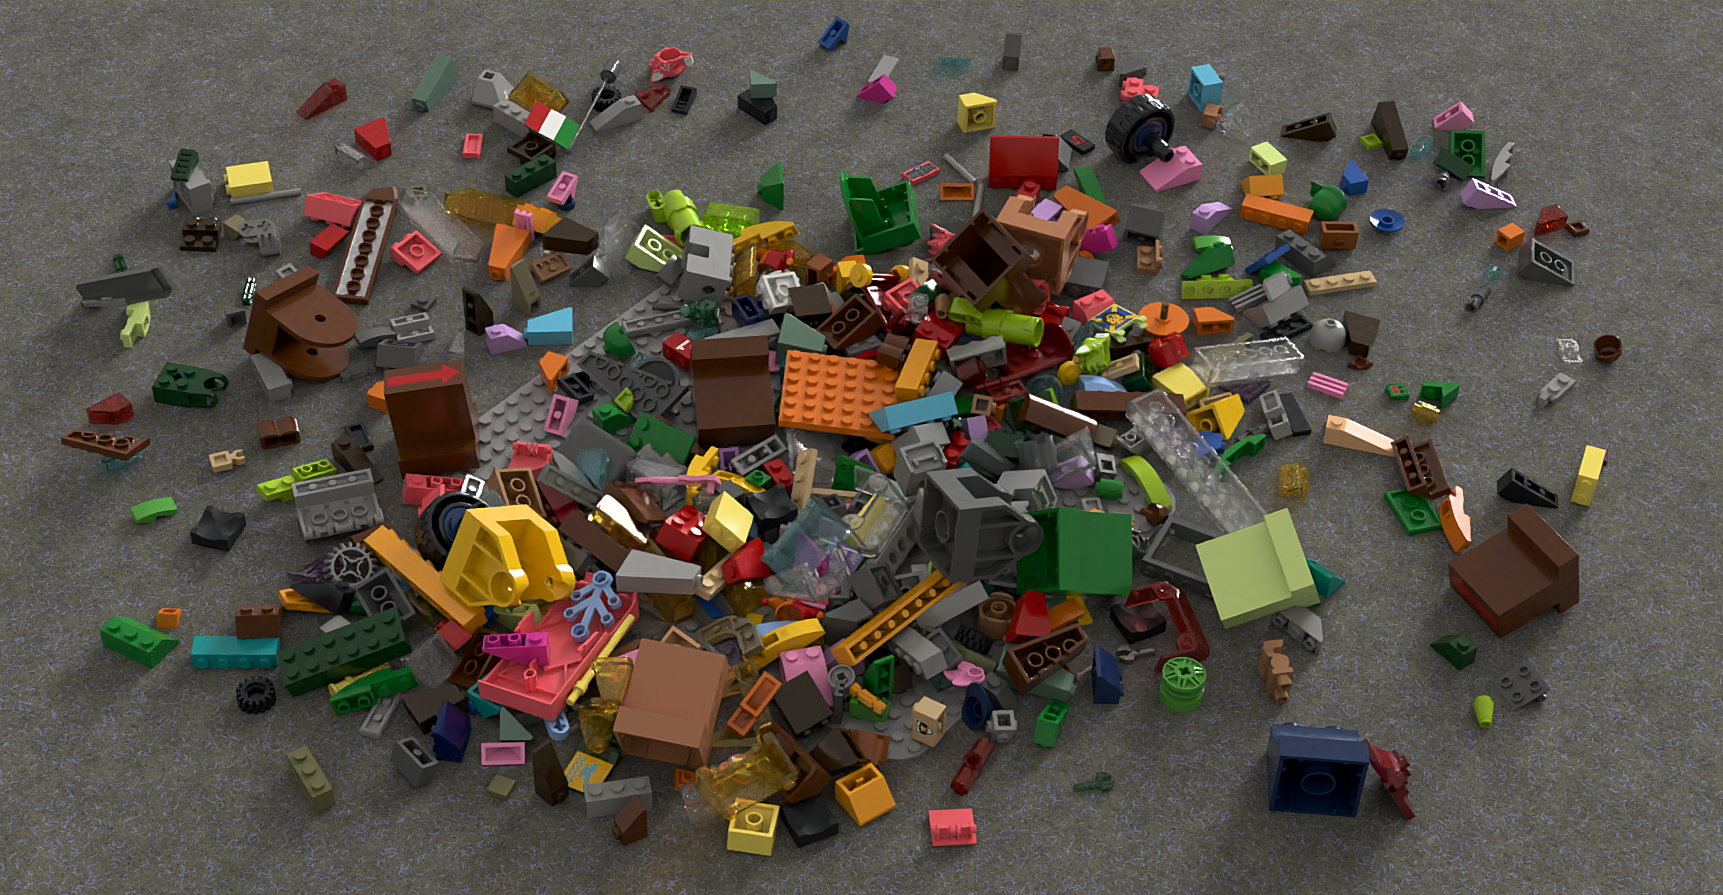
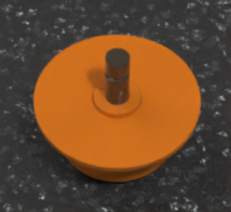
M1168 301L1148 304L1138 314V316L1144 315L1147 318L1144 323L1148 324V326L1143 330L1145 337L1162 340L1167 338V334L1174 331L1177 334H1181L1189 325L1187 313L1179 306Z

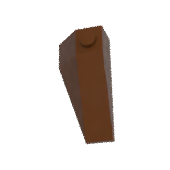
M773 721L761 735L760 740L766 757L770 759L772 765V774L776 776L778 782L776 784L777 788L790 803L818 795L832 779V776L776 722Z

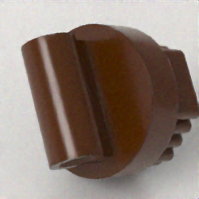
M1150 503L1147 509H1140V515L1146 517L1150 525L1164 524L1169 516L1167 507L1159 503Z

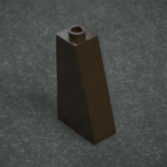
M1395 101L1378 102L1371 124L1378 138L1383 142V149L1388 159H1395L1397 161L1405 159L1409 148Z

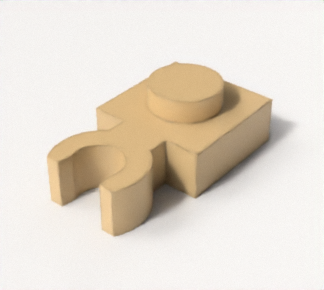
M242 449L235 450L231 454L227 450L209 455L214 473L233 469V464L243 465L246 463Z

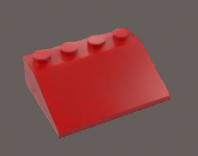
M990 135L988 188L1019 189L1026 180L1040 184L1041 189L1056 190L1059 137Z

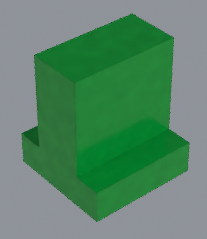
M1056 507L1025 513L1031 515L1044 530V538L1036 551L1023 556L1017 561V595L1022 596L1029 590L1045 593V595L1113 598L1132 595V514L1080 511V508ZM1020 529L1017 532V535H1021L1023 533V529Z

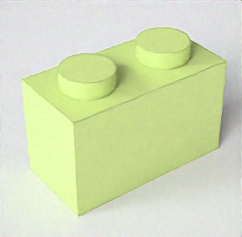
M1264 142L1251 147L1249 160L1265 175L1282 174L1285 172L1287 159L1271 144Z

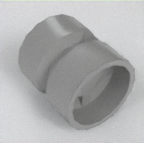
M836 665L828 674L832 694L834 696L836 682L844 680V703L850 702L852 697L849 693L850 687L857 683L855 672L848 665Z

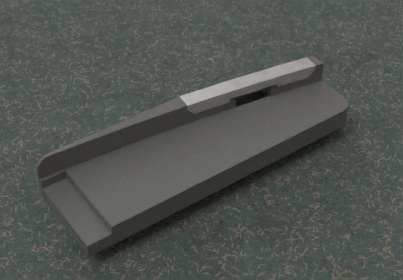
M160 265L83 279L76 285L77 291L82 296L80 301L82 307L120 306L169 297L175 289Z

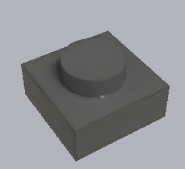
M420 293L411 302V308L428 313L436 304V298Z

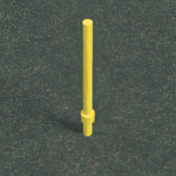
M632 614L627 615L583 678L578 680L573 686V691L566 700L568 705L573 706L579 696L586 692L589 682L635 620Z

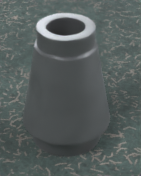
M1443 170L1434 178L1433 184L1437 190L1443 191L1450 187L1451 174L1449 171Z

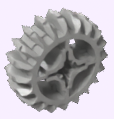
M348 542V547L341 543L340 550L334 547L333 553L327 554L330 560H324V565L328 566L323 568V572L328 573L324 579L344 581L350 578L357 582L348 583L353 588L376 574L379 566L374 564L378 560L377 558H371L374 554L373 551L366 553L367 546L360 549V543H357L356 547H352V542ZM346 555L358 556L359 558L352 560L349 559ZM337 560L341 561V566L343 567L339 575H336L334 571V565ZM366 563L368 574L363 579L359 569ZM348 566L350 568L355 567L354 572L352 570L347 571Z

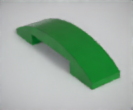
M1258 434L1250 436L1228 448L1217 464L1214 484L1218 485L1229 477L1230 467L1244 455L1248 454L1253 458L1265 447L1267 435Z

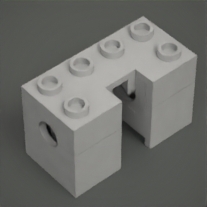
M691 225L682 252L681 269H684V272L679 280L678 298L702 304H721L722 301H726L728 293L726 288H730L732 277L729 276H731L733 271L734 254H731L735 247V243L732 242L733 235Z
M936 438L899 448L893 474L904 497L917 496L913 516L918 527L920 525L926 472L946 470L947 460Z
M1045 469L1005 471L997 482L998 485L1005 487L1012 494L1014 499H1012L1011 506L1020 513L1054 508L1058 501Z

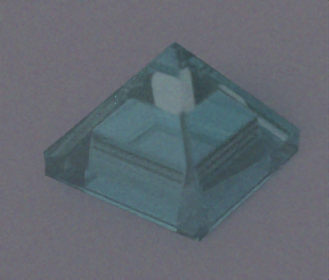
M1496 264L1482 268V272L1489 281L1506 278Z

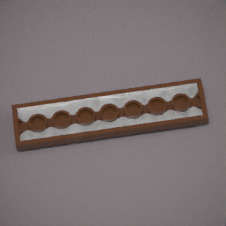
M363 196L332 293L342 302L369 304L399 204L398 199Z

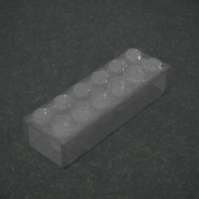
M410 188L403 189L397 202V207L404 216L410 219L413 225L419 228L422 234L428 237L431 243L438 247L437 249L447 256L449 261L454 263L459 261L465 264L479 263L487 245L440 199L430 191Z
M1287 337L1196 347L1193 349L1188 366L1206 387L1298 377L1301 375L1306 358Z

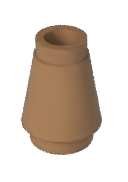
M940 294L934 300L936 316L938 318H945L949 312L952 299L947 294Z

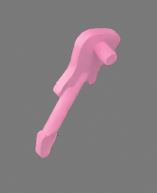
M715 475L647 476L635 478V484L707 487L706 494H714V488L721 487V480Z

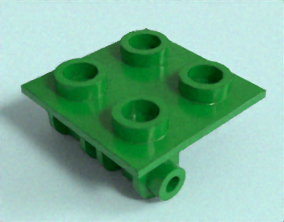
M839 454L831 489L858 492L870 476L873 477L875 467Z

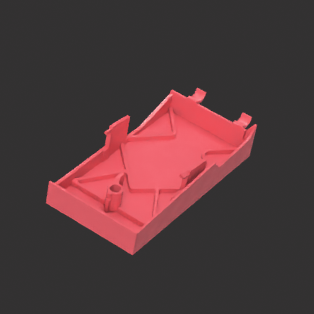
M586 572L583 580H580V582L575 581L574 591L580 590L592 583L594 574ZM603 591L600 599L608 613H611L614 617L615 622L612 626L605 627L596 609L588 627L590 632L589 638L585 642L576 641L571 634V629L574 625L581 623L586 609L578 613L577 619L572 622L567 621L563 614L565 609L577 605L573 602L571 596L566 600L554 601L546 615L536 626L534 612L530 611L517 624L513 632H548L550 645L549 665L538 666L537 659L535 658L529 663V666L502 658L483 681L478 680L480 698L553 722L568 705L566 700L572 693L573 686L578 680L583 678L627 615L632 614L635 620L626 633L640 618L637 592L633 595V592L614 593L620 598L622 605L618 609H611L608 604V597ZM593 592L585 595V599L591 597Z

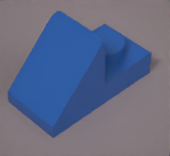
M836 17L818 43L829 51H832L839 41L846 44L849 24Z

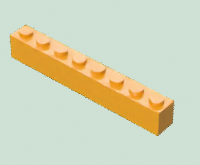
M382 525L364 540L369 551H373V555L448 620L453 619L471 635L474 634L478 626L482 627L488 622L484 614L486 610L483 606L469 607L439 581L442 571L437 572L429 560L424 561L422 555L416 549L413 551L404 539L400 540L394 530H388Z
M939 569L935 570L830 650L838 665L854 666L962 582L950 583Z

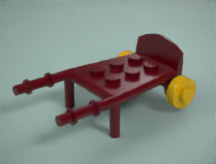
M862 263L855 264L850 271L851 283L847 289L851 293L864 294L869 305L884 322L885 325L882 328L886 334L889 332L894 334L914 333L918 327L914 324H909L906 327L902 323L898 324L907 311L901 308L893 315L890 311L883 309L881 302L886 291L909 279L908 266L896 265L888 274H873L871 267Z
M1047 322L1038 347L1006 342L1007 364L1000 365L999 367L1008 376H998L997 379L987 382L981 381L980 384L974 385L973 389L975 392H986L990 388L1003 387L1004 384L1012 382L1010 401L1018 399L1020 379L1054 366H1058L1057 378L1064 385H1072L1078 381L1079 375L1082 373L1080 366L1072 361L1074 343L1062 326L1054 322ZM945 357V362H946L947 365H948V364H949L948 358Z

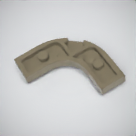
M736 615L726 616L696 631L700 645L707 642L712 646L726 638L739 639L742 654L746 659L765 650L759 629L748 618H738Z

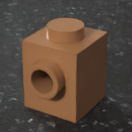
M974 394L971 414L973 416L985 415V418L991 419V414L995 415L997 403H994L993 397Z

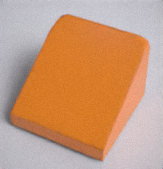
M162 608L156 614L157 628L177 629L182 609Z

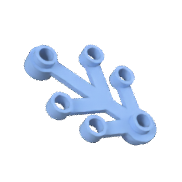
M606 571L596 572L592 583L580 590H575L571 595V599L577 605L565 609L563 613L566 620L572 622L577 619L578 613L586 609L581 623L574 625L571 629L572 636L578 642H585L589 638L590 632L588 627L596 609L605 627H610L615 622L614 617L611 613H608L600 599L603 591L608 597V604L611 609H618L622 605L620 598L614 594L610 587L613 583V578ZM593 592L591 597L585 599V595Z

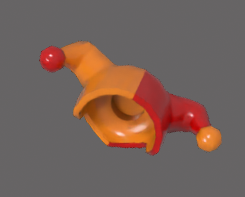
M760 246L751 256L747 257V262L752 264L756 258L761 257L757 265L759 272H764L767 268L771 267L776 271L781 270L782 273L788 268V265L794 263L795 253L790 249L781 251Z
M763 597L760 601L762 606L769 605L775 610L774 617L778 621H802L814 618L821 621L824 619V612H821L820 609L807 607L797 599L785 601L779 597Z

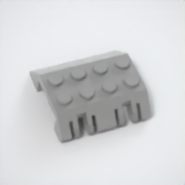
M370 468L291 484L304 541L371 528L384 523L381 508H379Z

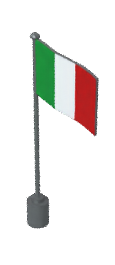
M609 59L600 73V77L604 82L580 126L568 117L546 107L538 100L524 125L534 133L563 148L566 154H571V149L606 83L611 84L616 81L622 69L621 63L616 59Z

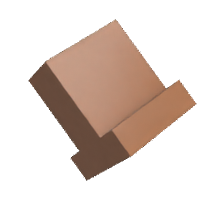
M641 638L624 706L619 705L613 728L623 754L699 769V767L707 768L713 747L711 738L729 670L726 655Z

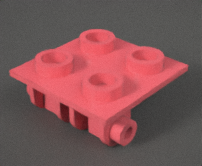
M513 442L512 449L514 453L508 468L530 467L532 471L544 467L545 463L550 464L549 461L554 450L549 444L537 445V443H534L532 447V443L529 442L527 447V442Z
M972 808L928 810L933 847L977 844L975 834L977 833V827L974 824Z

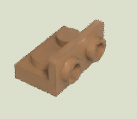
M1159 240L1155 241V247L1137 246V273L1158 274V269L1162 268L1163 246H1159Z
M551 252L541 260L538 258L532 261L529 270L543 284L571 271L572 266L563 252Z

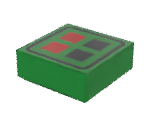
M1405 383L1386 384L1385 389L1390 401L1409 400V393Z

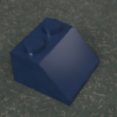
M1095 645L1091 670L1094 704H1119L1120 696L1123 697L1124 684H1120V681H1122V668L1118 667V659L1101 646Z

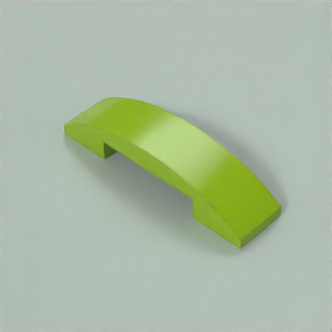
M1134 455L1119 460L1127 475L1132 474L1146 493L1148 504L1159 503L1166 506L1167 509L1172 508L1171 500L1161 479L1145 459Z

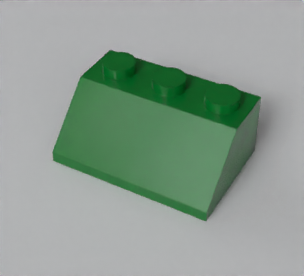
M112 617L100 629L103 646L152 669L180 642L178 639L130 617Z

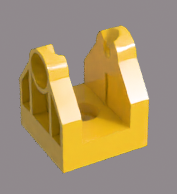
M526 504L466 509L439 578L440 582L469 607L484 605L512 607L521 605V601L543 599L547 602L566 600L575 589V575L572 568L568 565L558 531ZM550 578H552L553 580L552 586L550 584Z

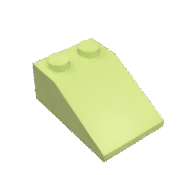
M645 225L635 237L625 259L639 268L659 272L674 254L682 259L683 250Z

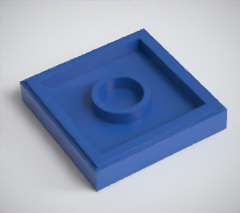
M1284 244L1265 254L1246 267V273L1251 274L1268 265L1291 249L1290 246Z

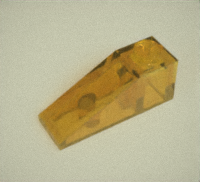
M608 494L603 497L588 518L593 523L597 522L604 527L605 532L610 536L613 534L622 541L621 544L626 548L629 546L634 550L640 551L647 541L625 508Z

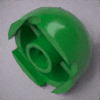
M618 322L613 323L605 330L602 348L607 355L611 354L614 358L621 360L636 354L634 347Z

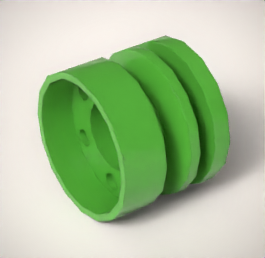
M1176 657L1164 664L1159 688V698L1164 706L1176 712H1190L1200 706L1206 681V671L1202 664L1188 657Z

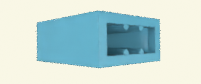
M572 307L528 320L527 328H524V339H528V345L573 344Z

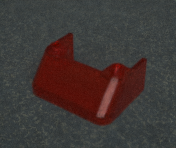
M1165 581L1131 589L1125 603L1126 608L1156 600L1165 601L1180 634L1176 641L1178 651L1161 655L1154 670L1155 674L1161 673L1164 664L1176 657H1188L1199 663L1208 659L1210 647L1189 600L1182 590Z

